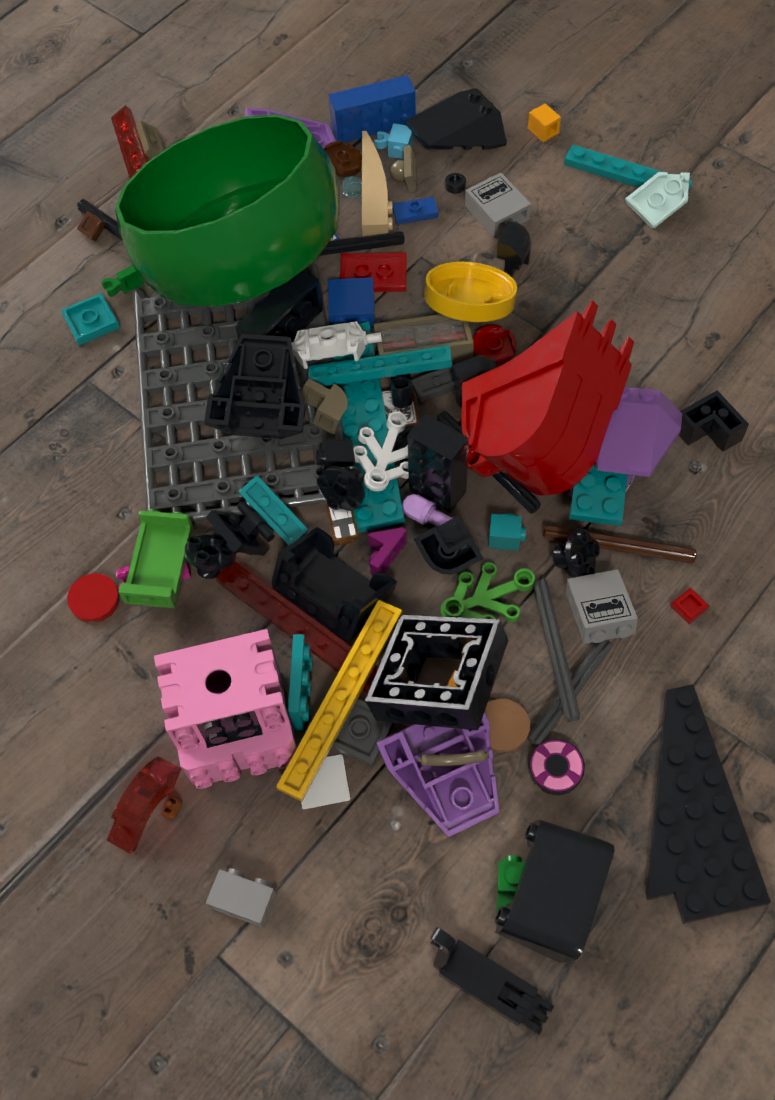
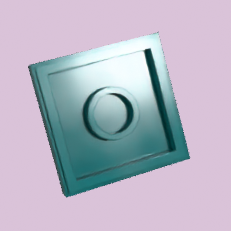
M102 293L61 310L78 346L120 328Z

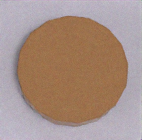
M510 699L489 701L485 714L490 724L489 736L492 751L504 753L518 750L525 744L530 733V719L526 710L519 703Z

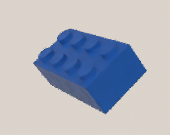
M408 75L328 94L331 127L336 140L341 142L362 138V131H367L369 136L376 135L379 131H391L393 123L405 125L407 119L416 115V93Z

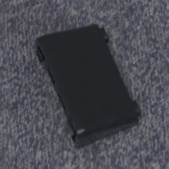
M316 527L279 552L272 577V588L280 598L338 640L348 642L364 627L377 601L385 602L391 596L397 581L383 572L376 573L371 580H368L333 555L335 545L332 537L319 527Z
M536 820L533 823L531 822L526 829L524 839L527 840V846L530 847V851L512 902L508 903L506 907L501 906L496 914L495 923L498 925L495 933L559 963L575 961L581 956L586 945L615 847L613 844L602 839L546 821Z

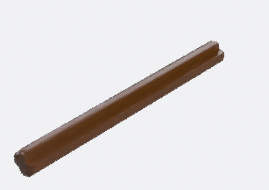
M546 525L543 537L547 540L566 543L569 534L575 529ZM588 531L593 542H598L601 549L691 564L695 562L697 551L694 548Z

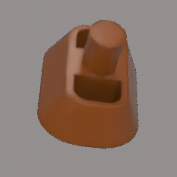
M175 796L168 797L161 809V814L168 819L175 818L182 806V801Z

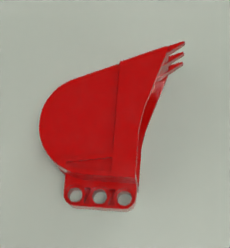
M594 301L589 303L582 315L576 311L509 362L462 383V433L469 438L468 468L480 477H488L505 471L507 475L530 492L537 495L550 496L562 493L575 486L593 467L599 455L613 411L618 409L632 367L629 359L634 345V341L630 337H627L619 351L611 344L616 328V323L612 319L608 321L601 333L593 327L598 305Z

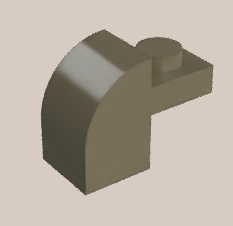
M308 379L304 385L302 396L304 402L317 408L313 424L334 435L344 417L347 408V397L344 391L336 384H333L329 390L322 384Z

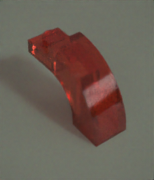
M159 756L147 763L134 777L121 796L111 816L115 821L106 841L129 854L136 851L151 814L157 805L167 795L172 793L181 768Z

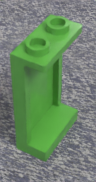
M139 511L138 516L141 525L127 581L120 584L118 593L124 604L175 608L186 562L184 555L185 545L193 531L192 522L189 515L182 512Z

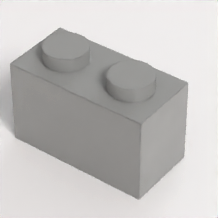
M229 868L228 872L219 869L205 904L211 910L264 929L277 896L275 890L271 888L272 883L260 878H256L255 882L245 879L244 873Z

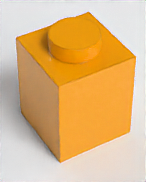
M543 104L529 112L528 129L542 142L559 134L561 116L547 104Z

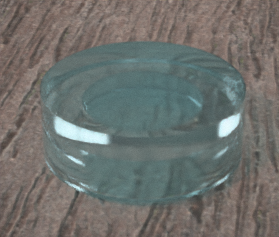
M355 176L346 177L341 183L343 194L348 197L360 195L362 193V180Z

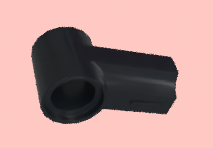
M411 373L390 377L392 405L397 408L409 407L413 402Z

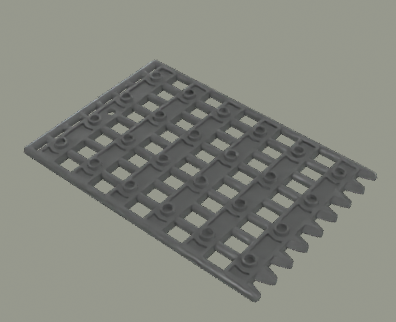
M310 265L307 273L319 279L323 311L305 329L327 326L318 267ZM134 290L146 511L158 510L164 513H173L196 509V512L184 513L189 515L191 522L208 520L206 516L211 510L243 515L237 506H231L230 503L245 501L253 511H256L239 493L256 475L279 499L280 496L294 494V497L280 499L288 508L327 502V499L323 496L317 485V479L321 474V467L316 464V452L320 450L323 440H345L343 422H341L334 435L313 424L317 408L304 402L305 411L307 410L309 424L303 425V432L284 439L237 435L224 437L223 431L213 428L214 438L200 440L199 426L205 425L207 400L196 401L195 388L209 386L210 394H213L221 373H224L229 363L228 359L216 360L215 348L228 346L230 356L238 342L235 326L239 320L235 321L234 309L247 307V313L249 314L254 306L260 303L270 291L253 299L223 306H186L159 296L155 291L152 297L146 298L142 290ZM225 311L226 322L212 324L211 312ZM202 314L203 325L190 327L189 316ZM180 317L181 329L167 330L166 319ZM157 320L158 332L145 334L144 322ZM206 349L207 362L193 363L192 351ZM183 352L184 365L170 367L169 354ZM160 356L161 368L147 370L146 358ZM296 356L294 357L297 372L302 373L303 385L309 379V366L333 362L332 357L308 361V368L304 369L296 359ZM333 385L326 386V388L330 390ZM186 389L187 403L173 405L172 391ZM163 393L164 406L150 408L149 394ZM189 428L190 442L176 444L175 429ZM166 431L167 445L152 447L151 433ZM313 450L315 465L300 467L298 452ZM289 453L291 468L276 470L274 455ZM265 457L267 472L252 474L250 459ZM241 460L242 475L228 477L226 462ZM217 464L218 479L204 481L202 466ZM193 467L194 482L179 484L178 469ZM168 471L170 486L155 488L154 473ZM319 490L318 494L304 496V492ZM221 505V508L206 510V507Z

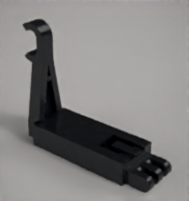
M437 927L430 939H432L431 944L438 948L433 967L440 971L439 976L516 1026H519L521 1023L540 1035L542 1028L532 1022L535 1017L539 1021L546 1023L548 1017L538 1011L541 1006L546 1011L552 1012L554 1006L536 994L538 989L458 939L456 942L451 935Z

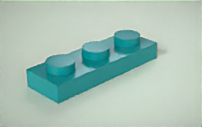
M258 475L239 491L243 498L288 545L309 531Z

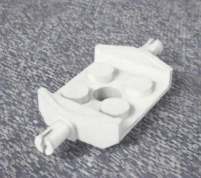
M356 321L299 330L294 342L291 344L294 357L296 356V359L303 368L307 369L308 361L320 360L353 354L354 360L358 361L366 348L365 345L382 342L381 332L366 335V331H363Z

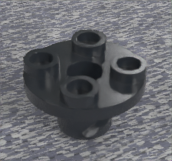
M348 465L343 468L338 466L328 467L317 479V485L323 496L327 499V505L333 510H356L365 499V491L362 485L363 474L355 466Z
M575 529L569 534L566 544L558 542V545L554 547L553 561L558 568L568 569L573 578L595 574L596 557L599 556L600 547L598 542H593L588 531L585 529Z
M217 533L212 535H193L187 539L184 551L185 558L192 566L197 568V573L202 578L214 579L221 574V570L231 566L236 559V553L227 547V541Z

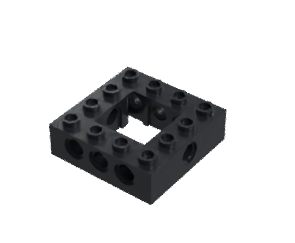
M400 615L365 699L375 720L479 730L509 641L500 619ZM426 657L462 659L458 671H455L453 675L456 687L441 686L440 683H434V685L416 684Z

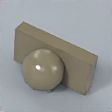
M411 145L403 146L404 160L395 161L391 165L390 174L396 181L402 182L405 180L409 193L415 192L417 190L415 154Z

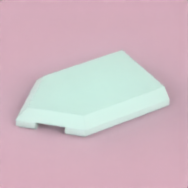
M658 172L626 197L625 201L648 226L656 228L688 202L690 173L667 174V172Z

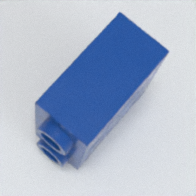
M373 277L328 280L330 325L356 321L359 324L369 321L371 328H374Z

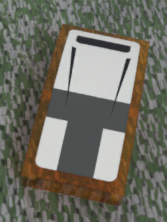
M326 506L334 545L338 546L360 541L353 510H333Z

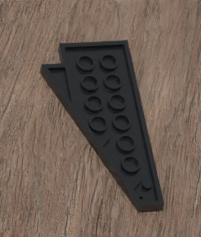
M693 684L669 689L665 693L646 889L647 900L674 894L683 924L765 906L771 903Z

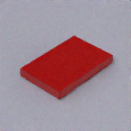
M407 252L341 253L340 279L373 277L374 292H406Z

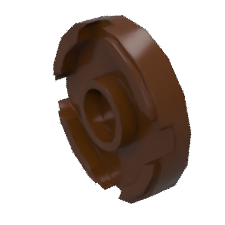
M341 141L330 142L324 147L336 170L337 176L352 177L360 172L362 168V155L353 145L348 144L347 146Z

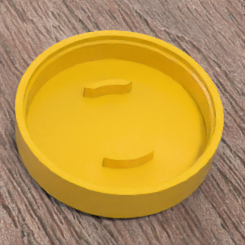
M450 262L438 265L427 273L424 299L433 310L449 318L468 322H489L504 318L513 311L517 284L504 271L486 264Z

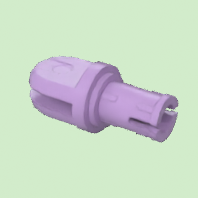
M412 494L403 500V512L409 518L422 525L431 523L438 527L453 519V517L451 518L436 510L434 502L420 495Z

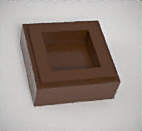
M87 211L77 230L96 242L106 222Z

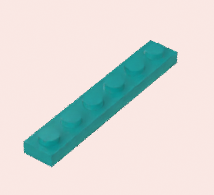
M573 144L564 160V165L635 187L642 186L655 174L663 172ZM689 180L688 192L691 189L693 180Z
M450 345L359 358L358 361L352 359L309 366V379L326 387L333 384H348L362 380L451 368Z

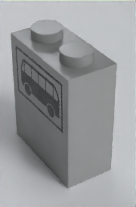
M502 173L489 177L487 180L471 186L465 191L466 208L494 238L503 233L509 221H517L522 224L530 220L531 203Z
M618 569L567 579L566 596L583 644L600 643L604 640L626 638L636 634L638 618Z

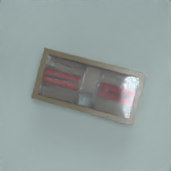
M439 314L373 324L374 333L381 332L382 342L375 343L377 356L450 345L452 365L473 357L474 343L468 321L456 320Z

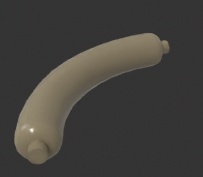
M485 750L450 755L423 754L418 758V762L423 766L465 765L486 761L489 753Z

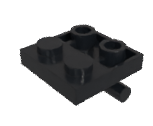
M245 501L237 505L239 511L246 517L245 519L241 515L211 510L206 516L212 524V530L227 541V547L234 553L264 556L270 548L258 534L260 533L267 542L272 541L275 537L273 532L266 526V521L257 511H253Z

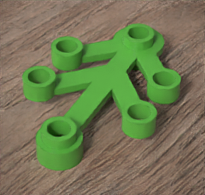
M487 562L482 566V575L472 597L464 600L467 589H470L474 584V576L470 572H462L459 575L458 586L454 596L446 599L441 605L442 617L496 619L493 615H481L470 610L478 606L504 615L506 621L513 623L519 619L520 609L516 605H506L494 601V599L516 590L523 592L531 590L534 586L535 576L529 569H519L514 575V580L487 590L491 580L497 575V566L492 562ZM492 569L494 572L488 574L485 572V570ZM468 578L471 581L469 583L462 582V579ZM526 580L528 584L523 585L519 581ZM457 609L458 613L452 614L449 610ZM514 611L516 615L509 616L507 612Z

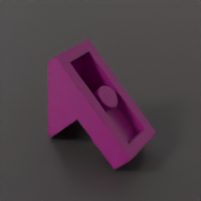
M402 527L367 535L369 547L376 550L369 559L372 576L378 572L385 573L407 543L406 529Z

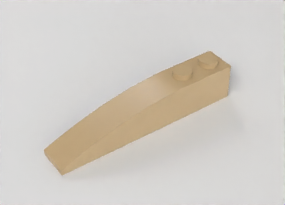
M362 131V235L369 236L389 233V231H393V217H389V214H393L392 201H388L384 169L375 145L367 131Z

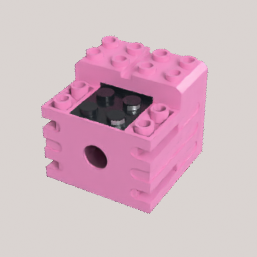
M267 629L154 656L155 666L161 675L157 678L162 692V709L168 719L164 720L166 732L178 749L181 768L197 789L208 788L212 786V783L222 780L224 782L236 781L241 776L240 770L250 768L251 775L264 774L267 772V769L274 767L280 769L287 768L297 749V744L288 715V703L281 671Z

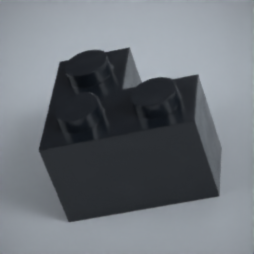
M716 390L680 411L682 413V423L679 436L689 446L708 435L722 451H725L743 440L749 423Z

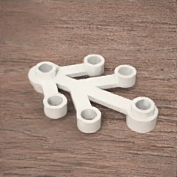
M394 411L389 414L386 423L389 431L383 448L378 444L374 437V431L371 428L364 427L359 432V441L368 445L377 460V465L374 467L367 457L365 447L356 446L353 448L355 462L360 463L366 472L364 483L372 491L386 489L389 481L395 478H409V472L403 470L404 468L409 470L408 462H402L399 467L385 471L388 464L408 458V445L405 448L392 452L398 433L405 429L407 417L402 412Z

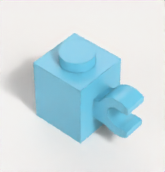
M393 123L390 134L382 131L377 132V139L374 141L375 148L384 149L388 147V157L404 159L403 146L411 145L413 147L414 133L406 125Z

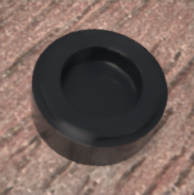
M451 173L445 178V189L449 193L458 194L465 190L466 178L464 175Z

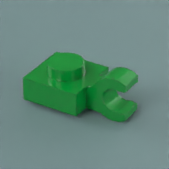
M133 266L116 273V279L106 278L101 281L103 289H106L109 297L115 296L120 291L126 294L144 285L142 278Z

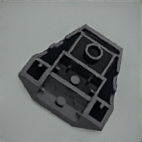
M477 88L445 97L405 122V125L428 149H453L454 146H465V149H472V146H483V150H490L506 146L507 143L501 112Z
M241 334L228 359L229 363L224 373H221L213 394L211 393L207 400L204 424L237 436L284 439L302 433L305 405L290 337Z

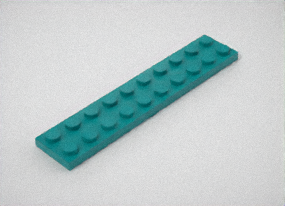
M369 321L359 323L361 329L366 331V335L372 334ZM374 343L365 345L366 348L360 358L376 356ZM353 354L332 357L333 362L354 359ZM380 378L350 382L348 384H336L344 391L347 397V408L342 419L345 440H352L353 448L356 446L365 447L367 457L376 467V458L368 445L359 441L358 436L362 428H371L374 431L375 439L380 447L383 448L389 429L386 425L387 416ZM355 462L354 466L362 472L364 478L366 472L360 463ZM395 462L388 464L385 471L396 468ZM398 478L390 480L386 489L382 491L370 490L366 487L363 479L362 485L365 491V499L359 508L352 510L356 532L361 533L406 523Z

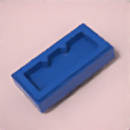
M434 197L392 204L396 225L438 218V209Z

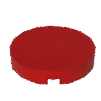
M499 325L482 327L472 336L474 343L473 357L483 355L484 358H494L497 366H501L514 357L517 347L516 338L511 331H506Z
M92 573L84 575L70 587L67 595L68 607L74 616L83 622L103 621L117 609L120 596L118 593L119 589L114 581L105 574Z

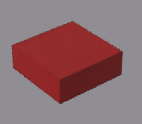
M689 588L673 601L670 607L690 625L708 610L709 605L692 588Z

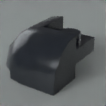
M509 221L497 244V258L505 260L504 272L513 277L515 271L521 269L522 264L529 265L531 253L530 234L526 227L517 221Z
M479 355L452 365V381L456 386V402L460 408L462 407V383L497 368L494 358H484L483 355Z
M459 515L414 538L425 561L433 570L441 574L452 575L459 573L484 559Z

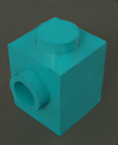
M510 513L503 515L492 514L488 548L519 551L520 541L525 542L526 527L521 526L522 516Z

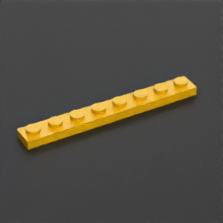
M377 601L276 786L277 790L303 802L389 641L400 615H402L401 609L383 601Z

